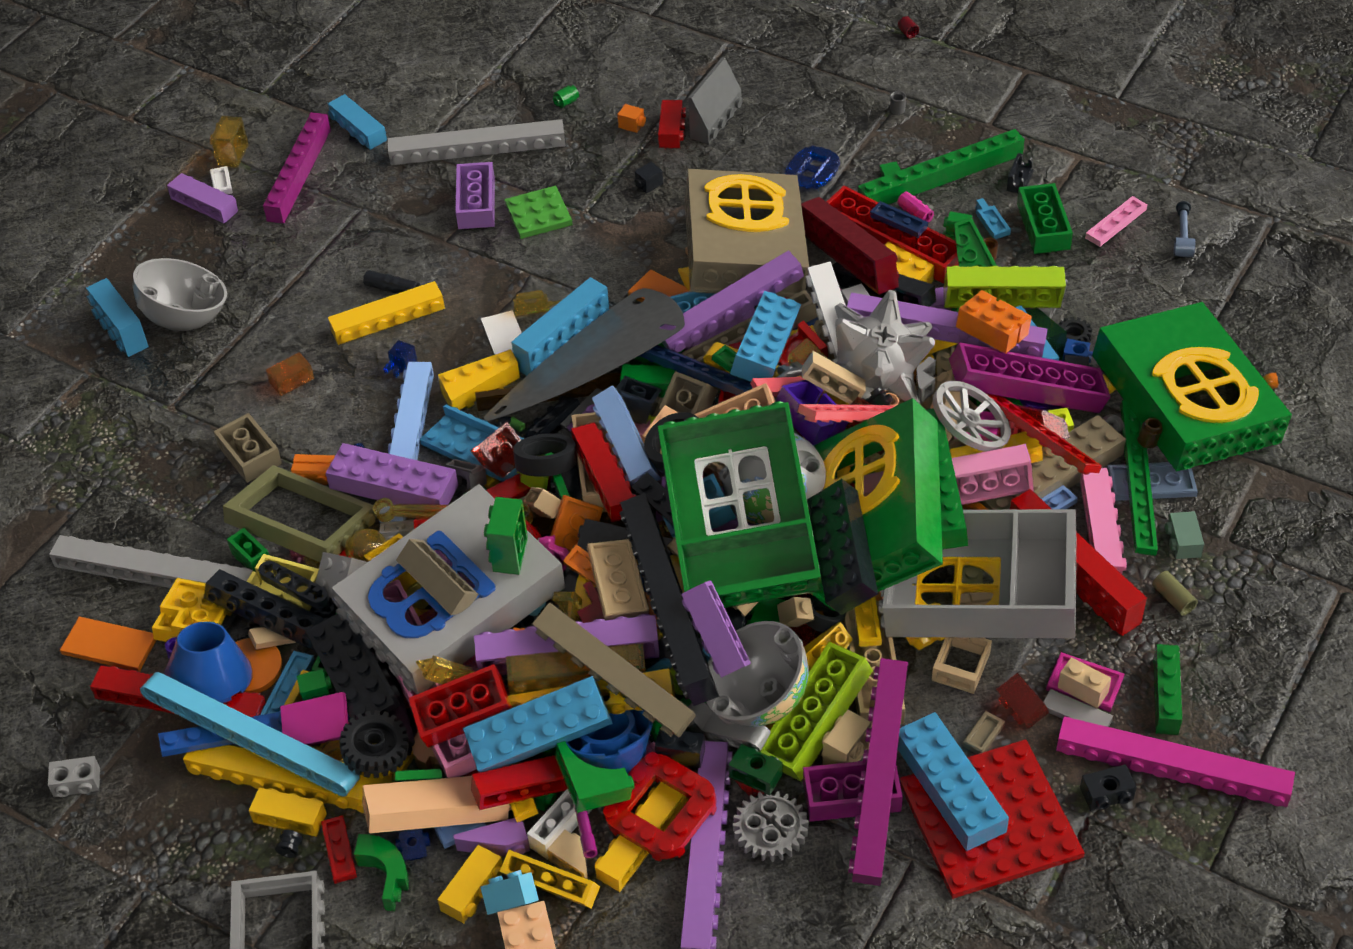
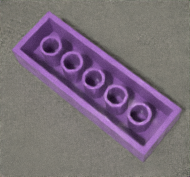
M342 443L326 471L330 489L437 514L449 505L458 487L455 469Z

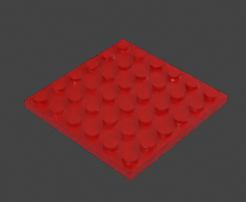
M1027 740L967 757L1009 817L1006 833L968 851L964 849L916 776L911 774L899 778L901 789L952 899L1084 858L1085 852Z

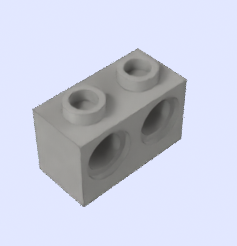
M95 756L49 762L48 787L53 797H66L73 794H88L99 791L100 766Z

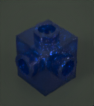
M423 829L399 832V838L395 839L396 846L400 853L402 852L405 862L428 857L427 847L431 846L428 832L424 833ZM412 839L417 840V843L414 846H410L409 844Z

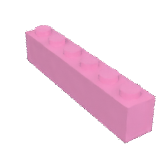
M1101 468L1099 473H1089V475L1081 473L1080 485L1090 545L1122 574L1123 571H1126L1127 563L1126 558H1122L1124 552L1123 541H1119L1121 527L1116 523L1118 520V510L1114 508L1115 493L1111 492L1113 486L1112 476L1108 475L1107 468Z

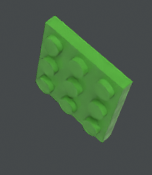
M556 186L505 199V205L520 239L573 225L571 216Z

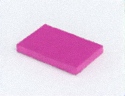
M1061 652L1046 690L1050 691L1052 689L1088 704L1058 688L1060 672L1072 657L1111 677L1109 692L1098 707L1111 712L1125 674Z
M344 692L280 706L282 733L308 746L339 740L345 724H348L347 701Z

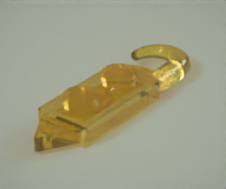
M434 655L430 659L416 661L418 667L423 672L424 678L439 684H445L475 672L470 667Z

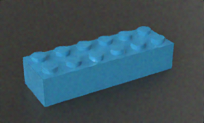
M590 277L516 337L511 344L513 354L518 361L519 371L526 376L530 374L567 341L608 311L607 287Z
M764 291L737 351L730 374L748 381H752L753 378H773L796 322L801 304L792 299L778 296L775 293Z
M591 676L463 728L477 770L478 772H484L512 765L554 748L557 743L569 742L613 723L599 685L595 678Z
M936 712L900 728L898 751L966 851L1007 832L1008 815Z

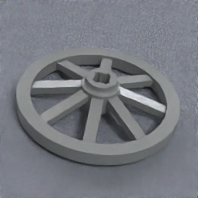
M961 381L944 382L933 395L935 413L944 427L958 440L974 449L985 452L1002 449L1009 441L1011 436L1009 421L999 405L986 393ZM949 391L960 392L961 408ZM943 395L953 410L943 404ZM968 395L974 397L982 404L975 410L969 408ZM988 408L996 420H981L979 415ZM950 417L957 420V424ZM982 427L1000 428L1001 436L999 437ZM979 434L992 440V442L983 441Z

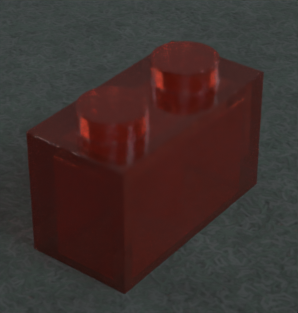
M1018 673L996 689L1000 695L998 698L999 702L1005 709L1010 707L1014 712L1011 715L1019 725L1023 723L1029 729L1049 713L1045 703Z

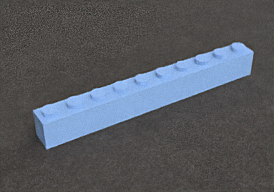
M408 362L407 370L403 371L404 384L400 386L401 398L397 400L398 413L394 415L395 428L391 429L392 443L388 444V454L418 460L421 444L419 439L423 434L434 377L431 362ZM379 501V505L375 507V516L379 518L380 523L406 520L408 507Z

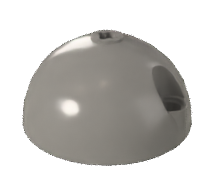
M171 258L152 259L139 264L133 273L132 287L137 307L153 323L169 330L188 331L201 328L216 317L227 298L226 287L215 274L188 261Z

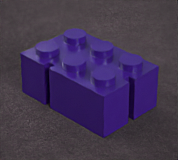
M807 380L783 385L777 395L776 402L789 403L793 427L812 445L818 444L845 430L848 424L846 421L841 420L839 423L830 420L827 423L817 420L815 423L805 420V416L797 412L800 404H817L818 402V404L837 405L826 393L822 394L823 390Z

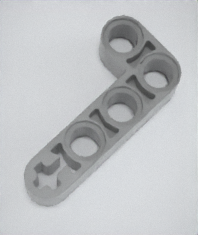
M691 703L688 706L695 713L696 717L687 728L691 732L705 734V740L728 742V746L739 748L743 744L747 747H754L761 752L771 734V731L766 726L747 727L734 723L726 724L711 711L706 703L693 706Z

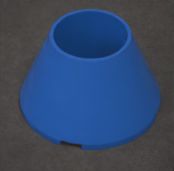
M197 622L185 627L179 633L164 675L221 703H226L231 700V696L239 691L243 693L252 680V666L246 655L223 626L214 622Z
M627 710L622 714L609 713L613 724L566 743L570 750L582 761L605 769L625 768L628 774L645 757L653 723L642 715L643 710Z

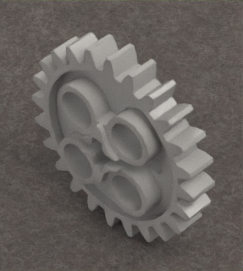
M777 791L775 796H763L761 792H758V798L750 795V803L743 800V808L737 807V815H734L733 831H735L734 838L739 839L738 846H745V853L752 850L753 858L760 854L762 861L766 859V856H770L771 861L774 862L775 856L783 860V854L785 853L792 857V849L799 851L800 844H805V837L808 836L807 828L809 821L807 820V813L803 812V805L796 806V798L789 801V794L784 795L782 798L780 797V792ZM751 825H757L758 827L752 828V827H750V826H751Z

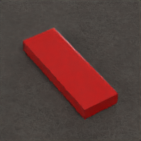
M344 816L321 821L334 884L357 878Z

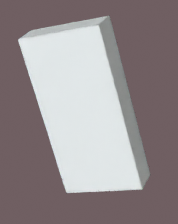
M228 167L210 169L213 188L219 189L226 194H232Z

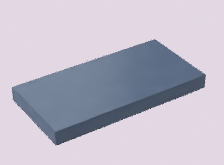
M1169 462L1149 463L1152 499L1197 497L1198 491L1192 468L1176 472ZM1126 464L1108 465L1107 470L1108 475L1112 476L1113 486L1111 490L1115 493V501L1129 500Z

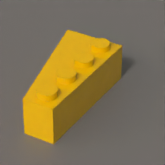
M511 349L438 374L440 389L447 404L459 410L475 405V392L502 389L520 378L518 361Z

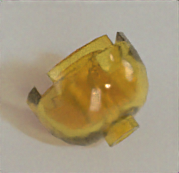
M360 529L352 534L345 548L346 556L350 555L354 559L367 562L364 555L387 540L375 529Z

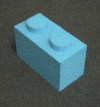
M521 870L507 874L508 879L503 880L502 876L488 879L489 884L480 887L487 915L538 901L532 872L522 875Z

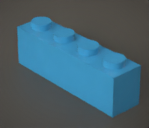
M344 94L328 103L330 118L338 122L343 129L345 128L352 137L357 138L362 145L371 150L387 141L385 127L347 95Z

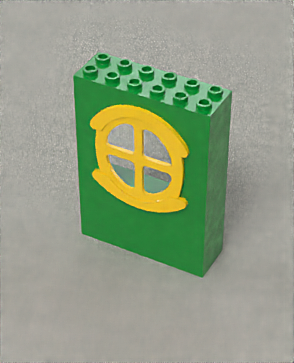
M1203 302L1100 327L1092 357L1142 424L1148 418H1156L1162 423L1163 430L1157 446L1176 472L1202 464L1206 465L1213 461L1224 460L1231 456L1242 455L1249 451L1260 450L1271 445H1278L1282 442L1292 417L1291 412ZM1219 367L1225 376L1209 380L1202 371ZM1193 374L1200 382L1180 388L1176 385L1175 379ZM1231 383L1239 393L1238 401L1233 405H1227L1214 387ZM1205 390L1219 409L1199 406L1187 399L1185 395Z
M911 398L814 445L822 457L826 468V481L823 489L841 478L847 483L855 480V489L858 491L878 592L943 564L938 423L915 399ZM884 449L885 455L882 458L864 466V458ZM855 463V469L852 472L837 478V471ZM885 466L881 480L875 489L864 497V476ZM823 591L811 593L831 610L835 611L825 603Z

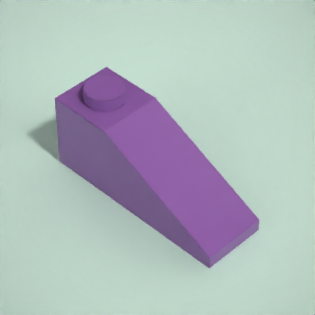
M515 818L453 835L457 851L472 853L477 845L501 857H506L508 850L522 855L530 851L523 821L517 823Z

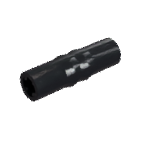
M371 270L366 271L363 283L366 286L397 294L420 286V283Z

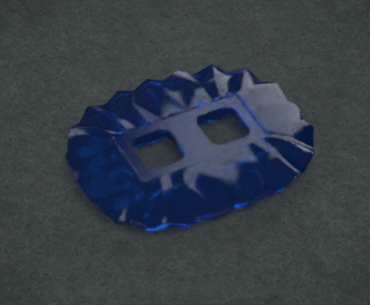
M816 146L805 147L789 162L785 174L797 175L799 186L807 189L812 187L818 189L821 186H825L827 182H830L832 177H835L840 166V159L836 153L829 149ZM813 160L823 162L819 167L811 165ZM805 171L815 173L813 177L802 175Z

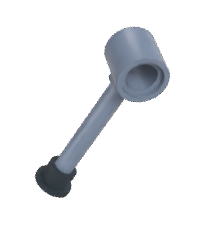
M1181 201L1176 205V211L1180 216V238H1175L1174 256L1194 257L1195 239L1188 238L1187 216L1191 210V205L1187 201Z

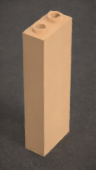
M472 776L363 785L362 805L369 833L508 820V814L512 808L509 803L479 810L471 791Z

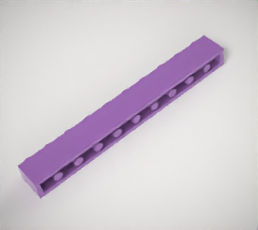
M851 292L847 307L864 317L870 316L882 298ZM898 301L902 324L928 321L933 327L927 334L928 337L959 344L961 342L995 349L956 328L958 312ZM1030 326L1029 334L1022 341L1016 343V346L1009 352L1042 358L1048 329Z
M705 741L701 768H698V774L706 778L714 787L717 809L713 816L709 815L691 838L681 949H716L717 937H713V929L718 930L719 916L715 915V908H720V893H717V887L722 886V872H718L719 866H723L724 851H720V847L725 845L726 831H722V825H727L728 812L724 810V804H729V791L726 790V785H730L731 782L727 768L733 758V752L728 751V742Z

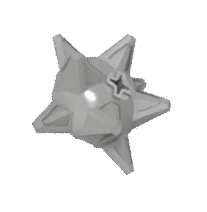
M888 290L870 316L864 317L842 303L835 306L838 317L835 322L838 361L836 364L865 379L866 387L875 389L879 387L882 389L889 388L891 393L903 401L913 398L921 404L912 374L935 345L934 338L927 336L933 328L931 323L926 321L902 324L897 295L893 290Z

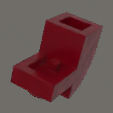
M589 581L583 584V587L592 604L577 611L582 623L604 619L597 587H594L592 582Z

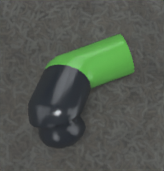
M510 416L497 418V421L494 423L495 426L503 429L505 425H508L519 432L525 428V423Z

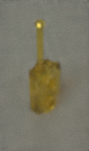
M542 290L516 294V299H513L515 316L547 312L549 307L557 305L562 300L548 301L547 294H544Z

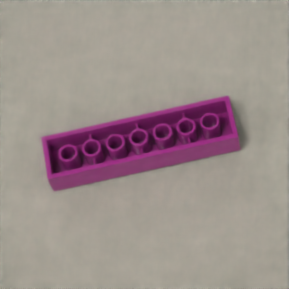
M959 342L949 358L955 381L968 383L988 394L1100 413L1111 397L1100 368L1015 352H1007L1005 354L997 349Z

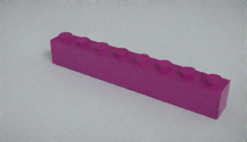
M310 113L263 204L267 222L285 223L331 131L327 114Z

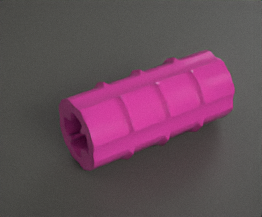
M904 192L899 196L897 202L904 211L927 222L932 220L934 211L923 204L921 200H918L916 196L909 192Z

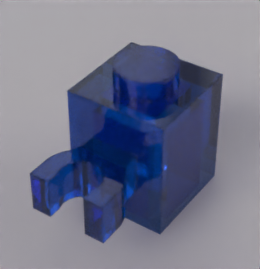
M398 340L388 352L390 362L383 367L384 373L388 374L390 370H393V376L398 377L400 372L403 373L404 370H407L408 362H418L415 346Z

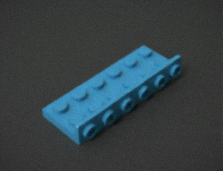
M444 405L445 415L419 439L422 446L451 459L481 465L485 468L486 475L501 482L519 474L515 468L513 447L524 438L501 427L492 425L486 420L476 418L470 413L467 414L460 411L456 407Z

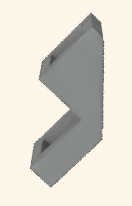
M930 356L916 368V386L921 403L934 394L935 378L932 376L935 375L936 360Z

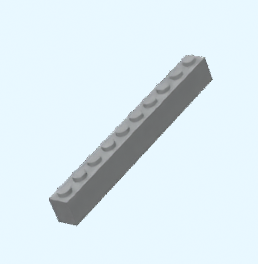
M562 119L388 138V154L391 165L565 146Z
M62 535L58 537L49 554L54 567L167 588H171L177 578L206 583L219 569L246 582L253 570L246 567H234L228 564L212 563L207 560H195L189 557L173 556L168 553H156L150 550L134 549L129 546L123 547L112 543H101L94 540H84Z

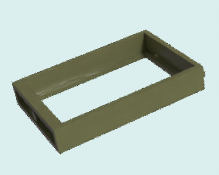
M275 465L271 466L223 505L225 523L239 529L245 528L251 534L318 562L321 561L323 552L339 555L356 538L360 537L366 529L372 526L376 520L374 505L330 489L325 485ZM277 486H280L349 514L352 517L328 539L323 541L252 512L249 509Z

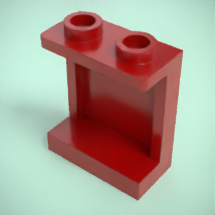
M803 320L797 324L798 332L789 337L778 365L790 366L794 362L803 365L812 351L828 358L827 345Z

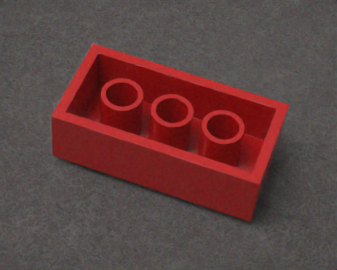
M495 664L408 698L420 738L428 748L464 734L463 728L512 709L501 674Z

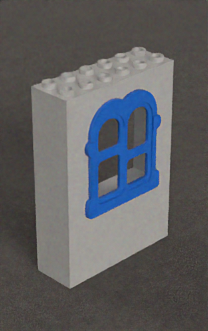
M480 484L332 587L334 594L332 600L338 607L336 612L343 621L346 619L355 634L360 633L366 646L375 649L379 660L382 663L386 661L390 665L389 669L395 677L400 676L407 690L410 692L413 690L416 694L428 690L475 655L474 635H479L482 632L500 633L510 629L565 588L562 563L529 531H527L528 541L520 574L493 572L492 563L488 561L489 550H486L487 537H484L485 524H489V507L494 505L495 499ZM409 539L424 540L434 551L440 550L452 562L451 568L456 573H463L475 585L474 590L479 595L467 609L459 614L450 615L423 587L401 602H389L384 598L383 590L385 586L406 571L396 559ZM420 599L426 600L438 613L428 623L420 626L411 625L405 619L407 609Z

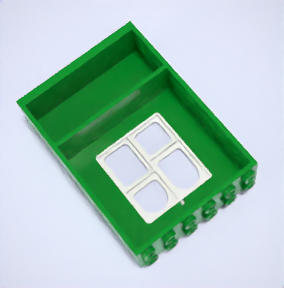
M778 401L769 406L762 407L756 405L747 410L740 411L734 409L726 414L712 413L704 418L690 417L682 422L668 421L658 426L684 592L704 582L712 581L724 608L823 591L789 403ZM747 456L761 458L765 464L766 478L742 483L738 473L740 461ZM720 462L728 467L733 490L732 495L715 499L706 498L703 471L708 464ZM767 488L770 491L774 521L750 526L747 523L743 493ZM734 505L736 507L738 527L731 530L713 532L710 524L709 510L716 507Z

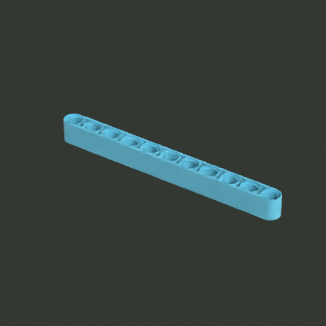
M155 672L140 688L141 694L147 700L339 796H347L360 778L355 773V769L353 771L348 769V765L160 672Z

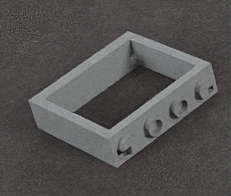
M317 871L231 881L230 949H245V898L312 890V949H325L324 943H321V936H325L324 922H321V915L325 914L324 901L321 900V894H324L325 888L324 881L319 879Z

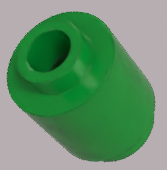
M568 85L553 94V102L557 107L564 108L579 98V92L574 85Z

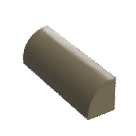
M409 539L396 559L450 615L459 614L467 609L479 595L424 540Z

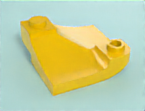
M177 578L161 603V613L152 626L154 640L167 642L171 638L178 637L185 627L197 622H214L221 625L226 615L231 616L232 612L204 599L206 583Z

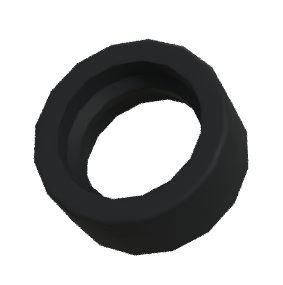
M814 595L810 597L814 620L806 623L810 628L824 633L838 622L843 624L846 613L842 615L836 610H831ZM817 611L826 612L832 617L821 615Z

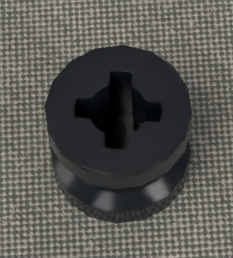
M293 830L281 831V841L276 845V852L288 858L297 857L299 852L298 846L301 845L303 836Z

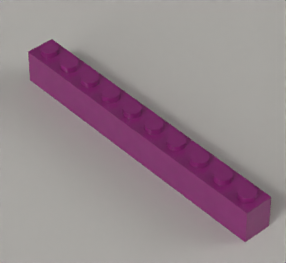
M881 658L880 666H875L873 679L878 680L877 687L872 686L871 700H875V705L869 708L868 721H872V728H867L865 742H870L869 750L864 749L862 762L866 763L867 767L866 771L861 770L860 785H864L863 793H858L857 806L861 807V814H856L854 828L859 830L858 837L853 836L851 850L856 851L855 859H850L848 873L853 874L852 882L881 886L908 666L906 661Z

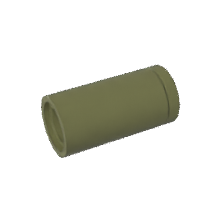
M1169 571L1160 573L1154 579L1152 586L1182 616L1189 614L1197 606L1198 600Z

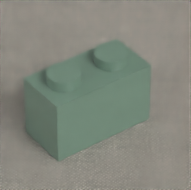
M1195 511L1170 513L1168 522H1165V532L1170 536L1169 546L1170 550L1174 551L1175 558H1200L1204 548V541Z

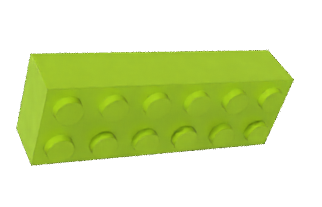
M1057 266L947 267L943 287L944 308H960L981 290L996 297V301L1002 300L1014 307L1061 308L1066 288L1064 267Z
M829 641L809 671L806 689L800 702L788 715L775 722L761 753L778 758L783 762V773L802 781L803 767H811L823 748L822 739L828 731L831 732L837 718L846 713L873 672L867 659Z

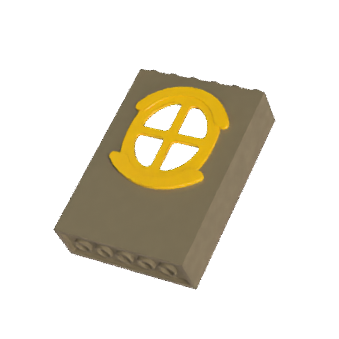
M688 169L685 191V215L690 292L718 293L788 250L800 262L804 277L776 294L781 297H792L806 290L805 276L808 275L809 261L798 176ZM719 206L743 208L744 219H736L727 215ZM750 208L774 209L771 215L762 220L751 219Z

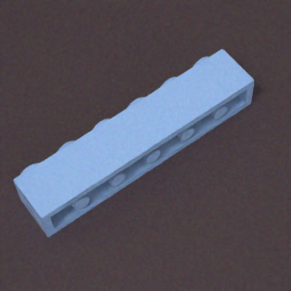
M612 385L592 397L595 404L593 410L598 417H601L599 423L608 432L605 434L611 445H614L612 451L617 458H620L618 464L623 469V472L627 473L625 479L629 481L630 486L632 487L646 473L656 481L660 480L661 478L655 466L645 452L644 442L621 395Z

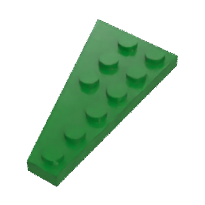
M972 217L955 223L954 233L958 266H997Z

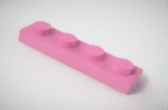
M1132 196L1086 232L1085 238L1101 247L1145 212L1147 204Z

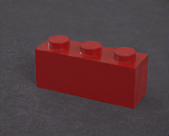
M662 100L658 131L659 148H680L681 141H684V130L682 129H685V119L683 118H686V107H683V100Z

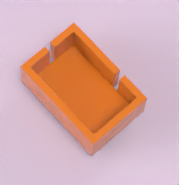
M981 290L959 308L956 328L1006 354L1016 346V343L1022 341L1029 334L1032 316L1005 301H996V297Z

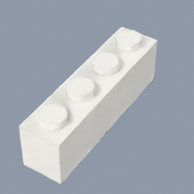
M568 788L527 833L529 847L547 860L549 859L547 849L564 830L572 833L578 826L574 803Z

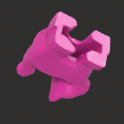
M555 535L538 538V541L562 563V570L564 572L567 566L564 565L563 560L570 553L568 549L555 545Z

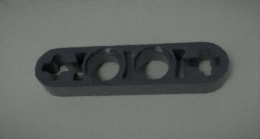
M273 561L263 562L259 566L258 571L264 582L313 608L320 609L328 605V592L322 586ZM282 578H291L288 583L280 582ZM300 586L308 587L303 592L296 591Z

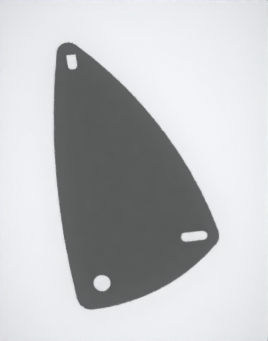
M647 288L633 292L590 323L537 366L484 416V419L486 421L494 420L551 399L636 358L683 329L685 322L681 308L672 298L661 292ZM637 298H645V300L639 304H632L633 301ZM667 324L676 326V328L673 330L661 329L660 326ZM507 406L501 413L495 414L498 409Z

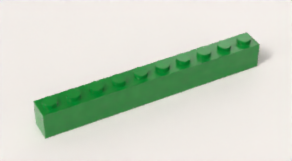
M1016 129L858 185V193L876 202L881 201L889 205L897 202L899 196L904 192L916 195L1015 159L1018 153L1023 154L1025 139Z

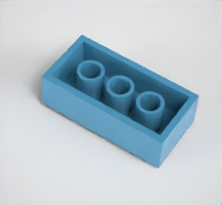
M107 278L86 287L89 294L86 297L89 304L93 306V309H91L93 316L96 320L100 319L99 322L102 328L108 330L107 332L111 340H116V345L120 352L124 351L130 357L149 347L140 320Z

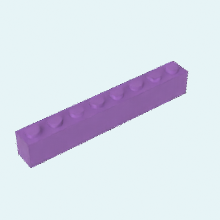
M789 250L684 312L685 325L683 329L661 343L665 348L674 352L682 351L684 348L758 305L764 291L776 294L804 277L800 262ZM664 324L660 328L673 330L676 326Z

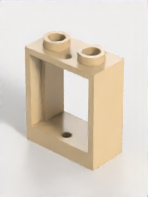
M946 637L933 666L932 681L974 694L989 658L992 640L986 638ZM952 646L981 655L974 673L945 664Z

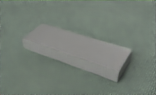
M1050 689L1041 705V710L1062 719L1065 716L1107 727L1110 726L1113 720V715Z

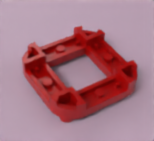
M649 752L628 773V776H632L634 781L631 799L607 805L604 807L603 813L610 831L615 836L617 834L621 835L652 854L653 859L661 862L662 859H670L676 856L680 858L685 853L684 847L707 817L715 814L717 798L713 785L706 778L666 755ZM654 781L656 783L661 781L690 798L664 832L630 812Z

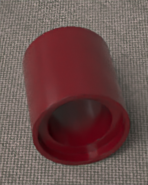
M909 16L899 20L898 28L907 38H913L918 34L919 27Z

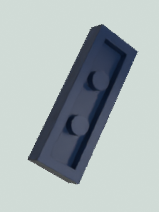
M881 201L870 211L871 218L916 238H919L928 228L927 221Z

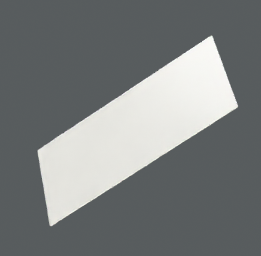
M513 310L481 318L494 354L496 355L510 349L512 351L511 342L521 334Z

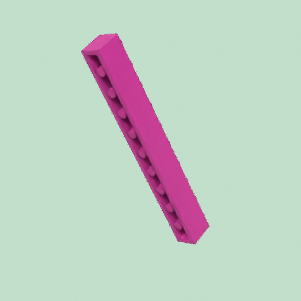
M1065 716L1056 751L1066 755H1076L1090 761L1096 760L1108 763L1111 766L1126 764L1128 769L1135 772H1145L1156 777L1177 780L1180 783H1190L1201 786L1204 789H1214L1229 795H1239L1250 800L1271 803L1274 806L1288 807L1295 776L1293 771Z

